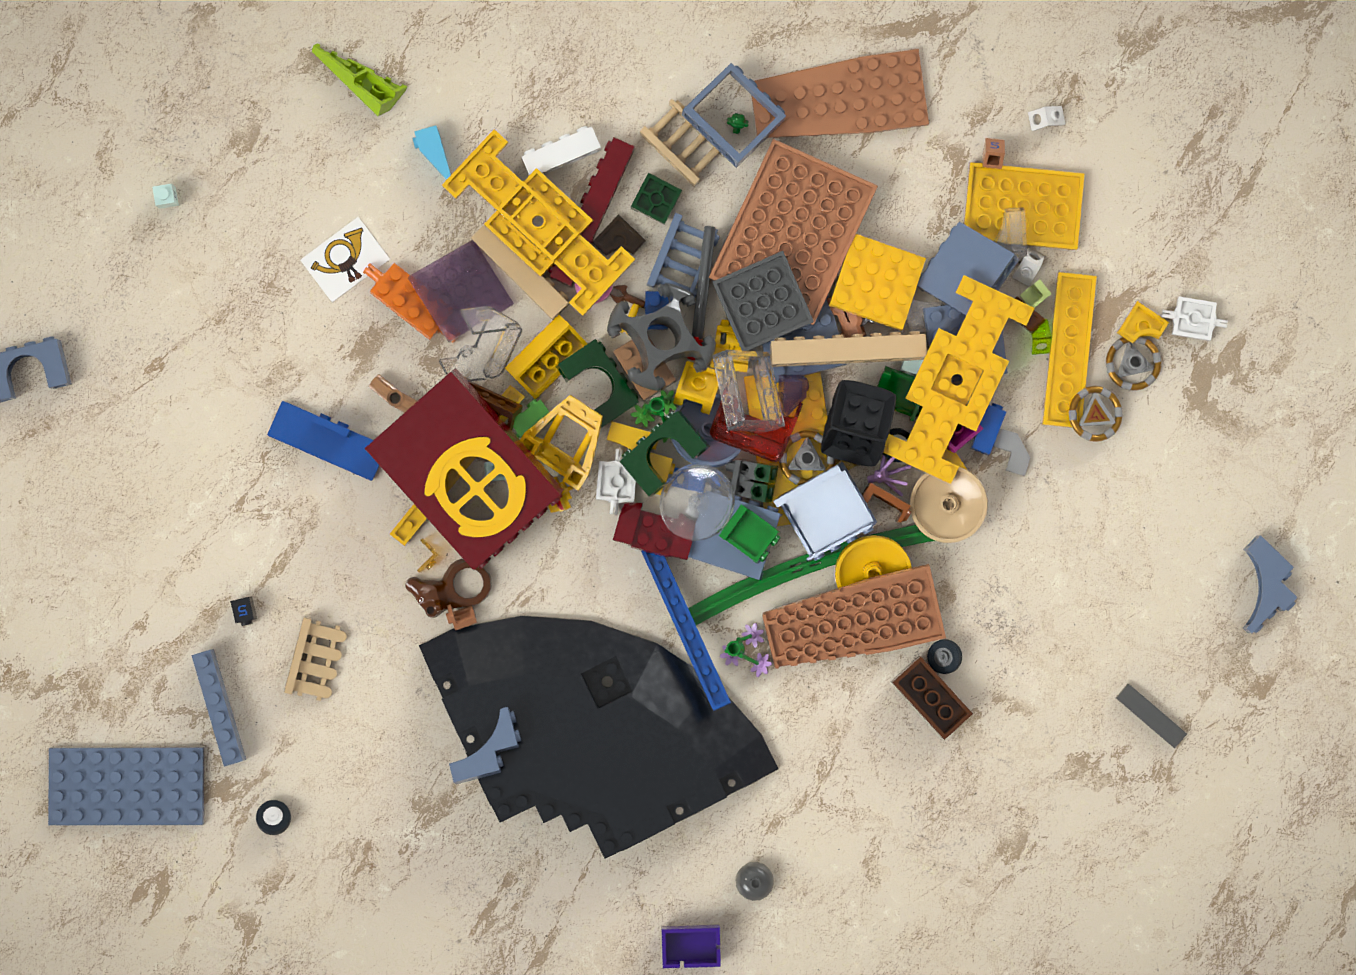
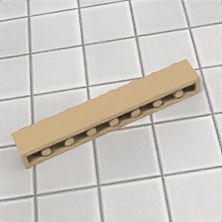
M920 331L909 332V335H901V332L889 333L890 336H882V333L870 334V337H863V334H853L850 338H844L843 335H833L832 338L824 339V336H814L813 339L805 340V337H794V340L776 338L770 343L771 367L924 360L927 354L926 334H920Z

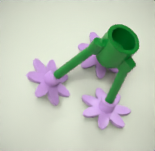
M754 623L752 628L746 624L745 627L748 632H743L742 636L744 637H737L736 641L729 642L727 646L723 645L722 648L725 653L721 654L720 657L727 658L726 666L731 661L735 666H738V659H745L755 665L750 671H756V676L760 677L762 672L768 674L766 667L772 665L771 662L767 661L769 655L766 654L762 657L761 653H758L757 660L744 654L745 646L742 642L746 640V645L752 642L756 648L758 642H764V639L759 636L764 630H757V623Z

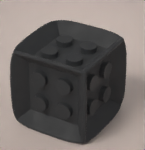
M852 380L840 381L835 390L832 406L826 420L821 442V452L829 457L862 466H876L884 452L885 442L890 432L896 405V395L886 389Z

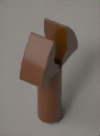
M618 285L613 287L616 290H620L622 295H624L616 297L610 294L616 304L627 301L637 304L641 308L645 307L644 300L627 293L626 289L628 286Z

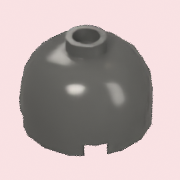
M749 862L737 872L736 887L745 899L752 901L762 900L772 891L774 885L773 874L765 864Z

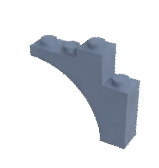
M1261 535L1255 536L1243 549L1250 557L1258 578L1257 603L1250 619L1243 627L1250 634L1260 631L1264 626L1262 623L1267 618L1271 619L1276 614V608L1279 611H1289L1296 604L1294 601L1298 598L1281 582L1282 580H1287L1292 575L1291 570L1294 567Z

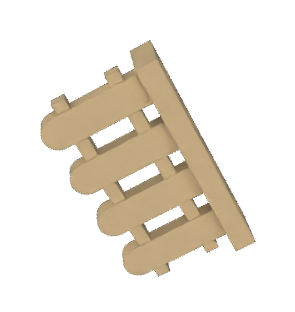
M303 617L284 693L292 695L294 690L298 691V696H302V693L317 696L316 700L321 701V698H329L332 695L331 688L325 686L326 679L332 680L337 676L336 670L331 668L330 664L331 660L338 661L342 657L340 650L335 649L336 642H344L347 637L346 633L340 630V626L335 625V629L321 626V621L316 620V623L313 624L311 623V618ZM307 635H312L311 642H306ZM317 637L331 640L330 647L315 644ZM303 653L307 654L306 661L301 660ZM312 655L325 658V666L311 663ZM298 672L302 673L301 680L296 679ZM307 674L322 677L320 684L307 682Z

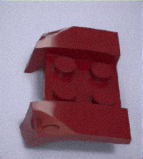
M643 503L624 504L619 515L613 541L628 544L631 548L663 557H676L688 560L695 532V521L681 513L677 520L641 510Z

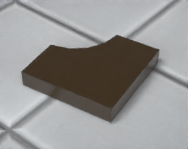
M619 214L592 241L606 256L612 251H617L621 246L627 252L634 255L646 242Z

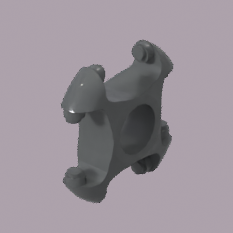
M669 283L658 287L660 296L668 297L669 304L654 313L628 317L626 315L628 310H630L628 302H619L614 307L607 325V332L611 338L619 336L622 331L621 329H623L631 337L639 351L644 371L641 373L640 368L636 369V367L627 370L629 380L641 387L655 391L666 386L662 377L654 376L655 369L668 361L684 357H694L696 359L693 364L697 373L703 372L710 365L716 347V342L711 335L703 338L702 346H700L685 326L679 303L682 302L683 306L687 305V307L694 305L696 299L693 293ZM655 324L668 327L674 334L675 347L669 350H661L653 346L648 339V327Z

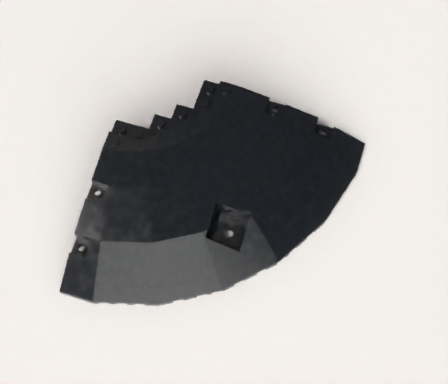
M517 616L470 625L458 630L454 628L419 645L467 757L477 752L490 739L496 729L500 709L508 707L510 712L514 711L516 723H513L514 728L519 730L521 741L518 742L519 747L497 753V756L501 755L503 767H500L501 773L478 779L499 822L501 823L535 806L543 823L562 815L569 832L588 824L604 859L658 834L779 769L762 734L730 699L731 704L713 711L694 667L656 642L594 621ZM610 676L613 679L612 686H603L602 678ZM447 681L451 684L449 689L444 688V682ZM469 735H472L474 737V741L472 743L467 741V737ZM730 779L735 780L734 786L728 785ZM678 807L683 808L682 814L676 813Z

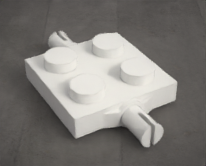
M1180 296L1177 299L1174 311L1163 309L1162 313L1165 314H1161V317L1172 319V335L1211 341L1212 331L1215 326L1226 328V323H1228V320L1217 319L1216 302Z
M615 449V460L610 462L599 461L596 499L610 502V514H613L615 507L614 515H618L619 503H634L636 481L619 462L623 459L622 454L624 450L621 449L620 457H618L619 449Z

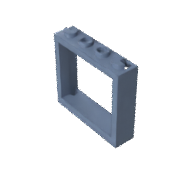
M730 63L683 109L682 116L737 168L784 122L786 115L779 105L771 102V98L766 92H761L752 79H748L743 75L744 72L739 66H734ZM729 74L775 117L741 153H738L694 110Z

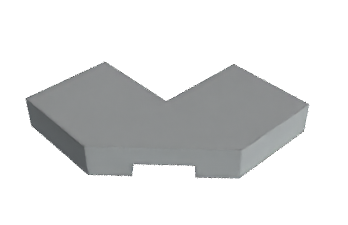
M1000 429L993 447L1011 452L1006 471L1025 476L1030 460L1027 450L1017 433Z

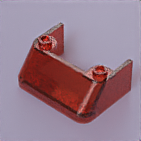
M730 376L710 429L711 437L716 441L771 462L780 461L786 450L803 403L799 402L794 417L781 415L777 417L773 425L738 411L740 400L737 396L729 393L734 377Z

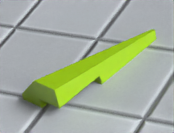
M318 43L313 45L312 52L377 116L390 111L407 89L406 85L402 84L399 86L391 82L389 77L384 79L376 75L374 70L349 58L344 60L338 57L337 52L332 51L329 53L321 49Z

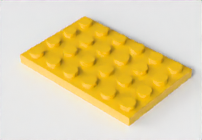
M970 162L964 224L997 243L1077 250L1085 174L1003 165L1002 169L983 167L982 163Z

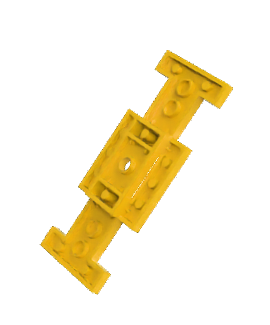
M494 129L442 184V187L457 199L470 185L497 210L484 223L494 235L540 277L555 264L581 288L569 301V304L584 316L635 261V258L622 246L609 260L581 236L582 232L593 220L537 168L525 181L518 178L496 157L507 146L508 141ZM537 216L544 219V223L540 227L533 225V219Z
M963 275L955 293L973 302L957 336L938 328L905 398L922 406L920 414L907 441L889 434L883 452L949 484L952 483L959 466L942 459L958 423L971 430H977L1009 363L1008 360L992 353L1008 318L1026 326L1034 311V307ZM955 374H959L962 377V383L958 386L951 382V378Z

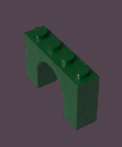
M594 339L560 362L556 368L566 383L587 369H598L609 377L612 384L611 395L605 403L594 409L603 416L601 428H603L639 403L637 400L639 396L633 388L630 389L626 384L628 380L625 375L617 371L615 368L617 364L613 358H608L605 353L606 348L602 342H597Z
M681 411L670 412L665 417L666 421L662 425H655L650 430L652 433L647 438L643 436L636 442L637 446L633 450L628 449L622 454L623 459L619 461L649 497H653L667 485L655 471L650 461L651 450L659 440L664 438L676 440L692 459H697L710 447Z

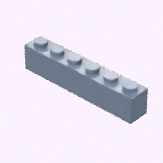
M214 649L191 655L224 767L246 760Z

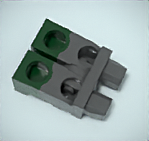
M737 459L726 464V471L733 472L732 479L725 478L722 488L730 491L729 494L761 502H772L775 485L768 483H776L778 465L758 463L744 459Z

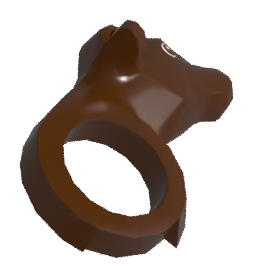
M462 558L449 566L442 580H421L418 577H411L406 580L405 587L415 597L426 615L435 618L448 610L447 605L451 604L454 609L475 606L483 602L491 590V576L484 567L482 569L477 567L475 570L480 573L483 579L481 592L473 598L460 596L455 591L454 578L459 571L471 568Z

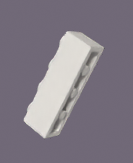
M587 126L577 129V133L571 136L569 133L559 137L560 140L557 142H546L541 145L542 148L536 151L533 148L524 152L522 160L528 174L530 175L537 168L542 174L546 175L601 151V146L592 126L589 128Z

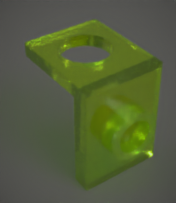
M1045 319V322L1031 334L1032 355L1050 352L1052 335L1048 319ZM1041 343L1047 345L1044 349L1036 348V346Z

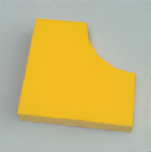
M1137 301L1117 333L1131 343H1134L1143 336H1152L1159 339L1169 322Z

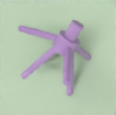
M883 455L880 469L876 470L873 475L867 476V480L869 483L876 481L878 483L884 482L902 497L903 493L892 483L905 486L908 483L889 478V475L910 469L912 466L907 465L887 471L888 466L895 458L891 457L885 464L886 457Z

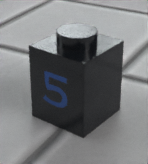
M246 597L230 601L235 624L241 623V626L253 624L252 620L257 619L253 598Z

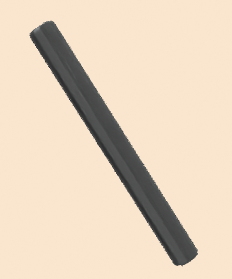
M705 226L692 329V336L699 339L703 338L710 282L709 275L711 273L716 231L714 226Z

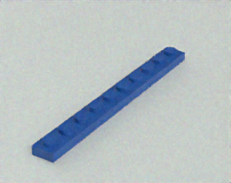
M641 551L713 711L731 704L666 558Z

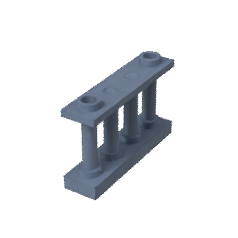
M675 213L648 279L647 286L654 288L655 285L674 284L687 289L696 298V285L698 283L700 266L696 270L671 260L667 255L670 249H677L701 259L700 250L677 242L675 235L677 231H683L703 239L704 231L684 224V221H682L683 216ZM716 229V231H715V240H714V246H715V247H716V245H717V243H718V240H719V238H720V236L717 235V233H718V230H717V229ZM668 266L695 277L691 288L663 277L660 274L662 268Z

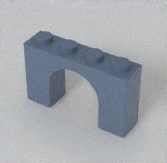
M47 337L41 343L36 344V341L27 342L24 344L25 347L17 348V346L6 348L5 352L0 353V403L16 399L11 372L15 363L24 357L32 356L42 363L49 388L56 389L72 385L61 340Z

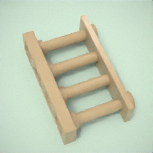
M671 99L669 105L672 109L653 128L650 127L648 129L644 126L640 130V135L695 187L700 182L698 178L699 173L718 153L722 154L701 133L680 155H675L670 151L672 146L692 126L682 116V111L685 108L684 105L678 100L675 102ZM678 113L685 120V123L667 141L661 142L657 138L659 136L658 133ZM706 140L713 148L694 168L691 167L689 169L684 164L685 160Z

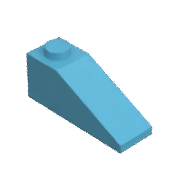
M435 125L414 131L416 137L412 139L415 149L419 148L425 158L447 180L451 176L438 127Z

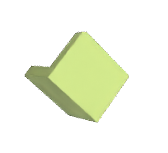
M1039 279L1021 293L1020 297L1027 305L1035 308L1049 297L1051 292Z

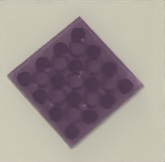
M473 240L408 277L448 342L455 340L514 304Z

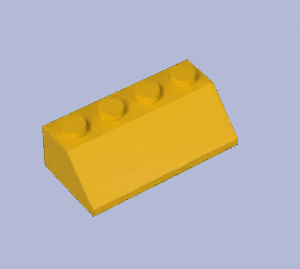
M558 315L505 369L534 399H537L561 375L556 366L587 345V342L566 320Z

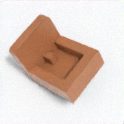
M451 604L447 605L448 613H446L449 624L453 623L455 630L477 623L473 606L453 611Z

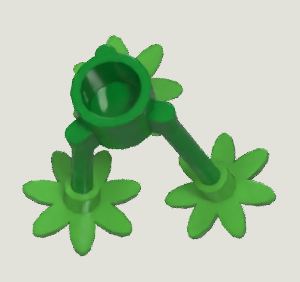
M661 390V396L653 398L649 404L644 403L642 409L640 406L635 405L637 412L631 413L632 417H638L635 425L642 421L644 427H647L648 421H655L650 416L651 414L660 415L664 423L666 421L664 412L667 415L670 408L672 410L677 409L673 404L674 398L672 397L674 391L671 390L667 395L664 390ZM664 438L663 443H666L668 438Z

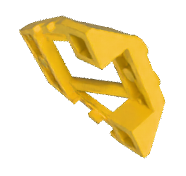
M569 395L528 429L520 441L536 459L564 476L562 481L579 491L589 476L603 416L572 395ZM565 415L588 430L573 458L550 443ZM554 418L544 439L536 437V435ZM589 446L583 466H581L579 462Z

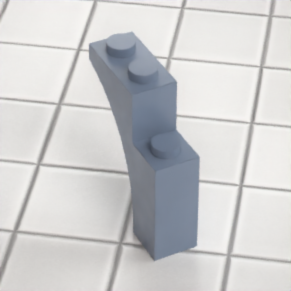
M508 707L500 709L496 729L487 743L471 756L449 763L453 782L456 785L501 773L500 767H503L501 755L497 756V753L518 748V742L521 741L519 730H515L513 724L516 723L514 711L510 712Z

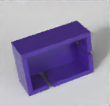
M719 925L662 926L663 969L680 968V961H684V968L721 967L720 946H716L720 945Z

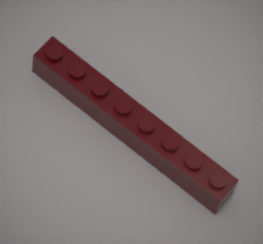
M613 137L612 142H607L604 149L606 155L604 159L600 158L596 166L599 170L596 176L592 175L588 186H590V190L588 193L583 194L580 201L583 204L581 210L593 220L581 234L590 244H592L635 150V146ZM553 264L548 271L551 273L550 278L572 288L574 281Z

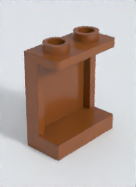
M868 483L862 493L866 503L869 502L873 495L900 511L895 522L907 521L912 512L909 510L911 507L909 504L873 483Z

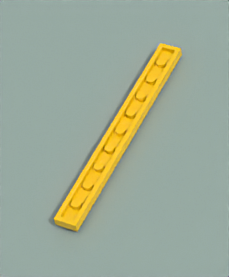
M511 385L501 395L518 404L525 398L524 395ZM503 415L500 416L504 422L508 419ZM464 457L460 460L461 466L466 470L476 457ZM453 468L448 471L445 486L447 493L461 477ZM413 504L391 531L390 535L405 546L427 518Z

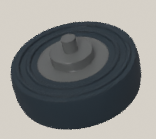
M942 639L936 641L928 650V663L937 673H952L961 665L962 651L951 640Z

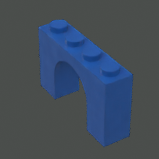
M992 403V406L988 405L980 422L983 430L974 437L970 449L990 455L1006 415V411L1002 410V406Z

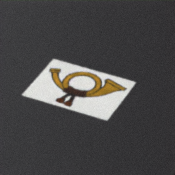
M357 217L300 261L330 301L333 302L367 277L363 271L366 267L368 268L369 263L378 269L390 258L360 218Z

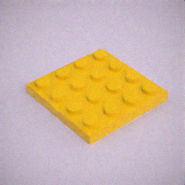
M856 234L844 259L829 306L902 331L926 258Z

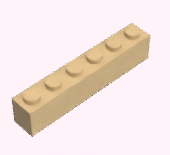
M485 225L471 237L472 241L552 320L569 305L567 302L569 298L563 291L557 292L553 288L555 284L548 277L545 279L542 276L540 277Z

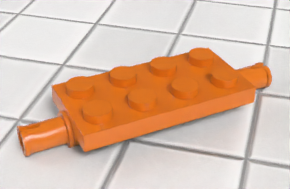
M371 263L368 264V268L364 269L363 273L376 282L375 286L370 290V294L426 338L431 340L436 333H441L452 343L456 341L455 339H458L460 333L447 324V320L453 314L454 309L397 264L393 263L386 273H382Z

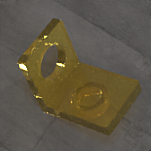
M423 538L420 541L433 555L417 570L419 573H422L426 568L430 570L437 563L435 559L439 556L435 549Z

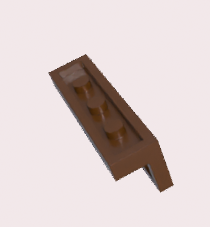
M466 379L499 417L503 415L509 418L506 425L512 430L514 419L522 412L523 405Z

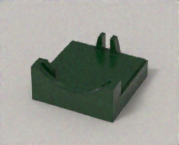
M648 173L631 205V209L665 225L682 190Z

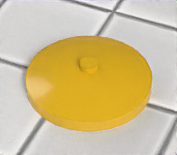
M877 535L865 536L854 540L843 549L836 562L835 580L837 587L840 588L871 577L909 569L912 566L905 550L894 540Z

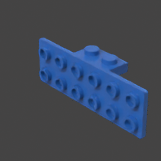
M285 401L281 402L267 435L370 481L374 479L379 464L364 449L373 441L372 439L349 430V425L338 421L337 424L331 422V417L321 413L320 416H317Z

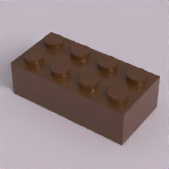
M921 656L913 660L890 681L944 740L973 714Z

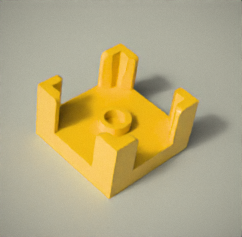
M686 361L673 403L682 406L684 399L703 404L701 412L710 415L723 372L707 368V370L697 373L693 366L694 363Z

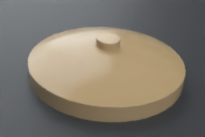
M959 467L951 484L925 473L913 488L910 498V510L912 511L911 515L916 526L927 537L938 542L955 543L969 538L982 526L987 515L988 498L981 481L970 471Z

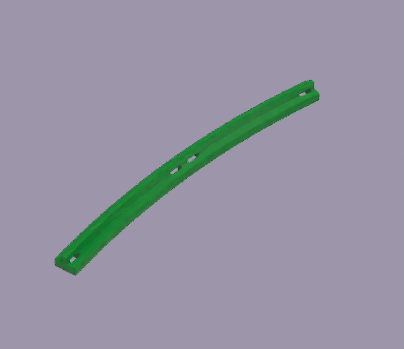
M916 525L871 534L890 538L901 547L935 541L923 534ZM846 541L841 543L839 549L833 552L830 550L824 552L825 556L816 561L808 562L809 554H805L771 567L762 572V580L748 577L689 607L691 616L697 626L720 612L766 590L809 573L836 565L839 555L850 543L847 544ZM821 562L820 564L810 567V565ZM801 563V564L798 565V566H795V567H793V568H790V566H792V565H794V564ZM803 568V570L792 573L793 571Z

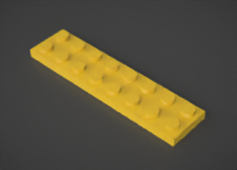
M1057 273L1042 425L1072 428L1069 420L1070 403L1074 396L1086 387L1097 276ZM1084 398L1079 401L1076 408L1078 424L1083 415Z

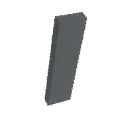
M1127 683L1116 696L1120 703L1173 748H1176L1187 735L1185 731L1130 684Z

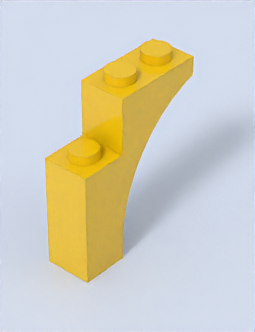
M612 421L606 440L633 450L637 446L636 442L643 436L647 438L652 432ZM658 442L653 446V450H656ZM651 453L650 461L653 468L667 484L656 493V495L663 496V493L668 492L670 482L667 479L669 474L673 475L675 464L672 463V458Z

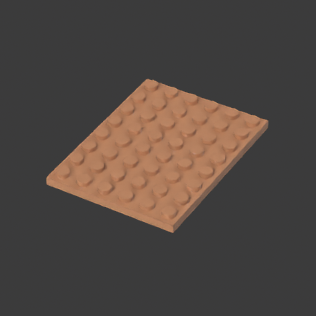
M773 139L709 278L714 281L784 251L814 320L811 325L814 326L878 186Z

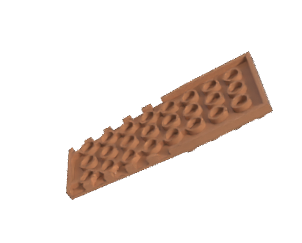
M919 49L863 56L754 81L758 86L757 88L761 92H766L770 96L771 102L779 105L786 115L784 122L767 138L865 134L929 125ZM751 95L758 136L775 117Z
M929 564L871 577L762 613L776 669L780 666H797L800 663L807 662L817 663V661L826 659L829 661L836 660L839 657L847 656L849 658L856 657L859 654L869 655L888 652L946 638Z

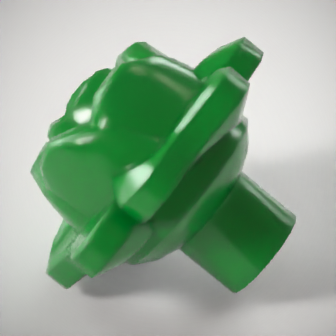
M735 113L732 117L727 118V124L733 127V133L739 134L742 128L749 126V121L745 119L743 114Z

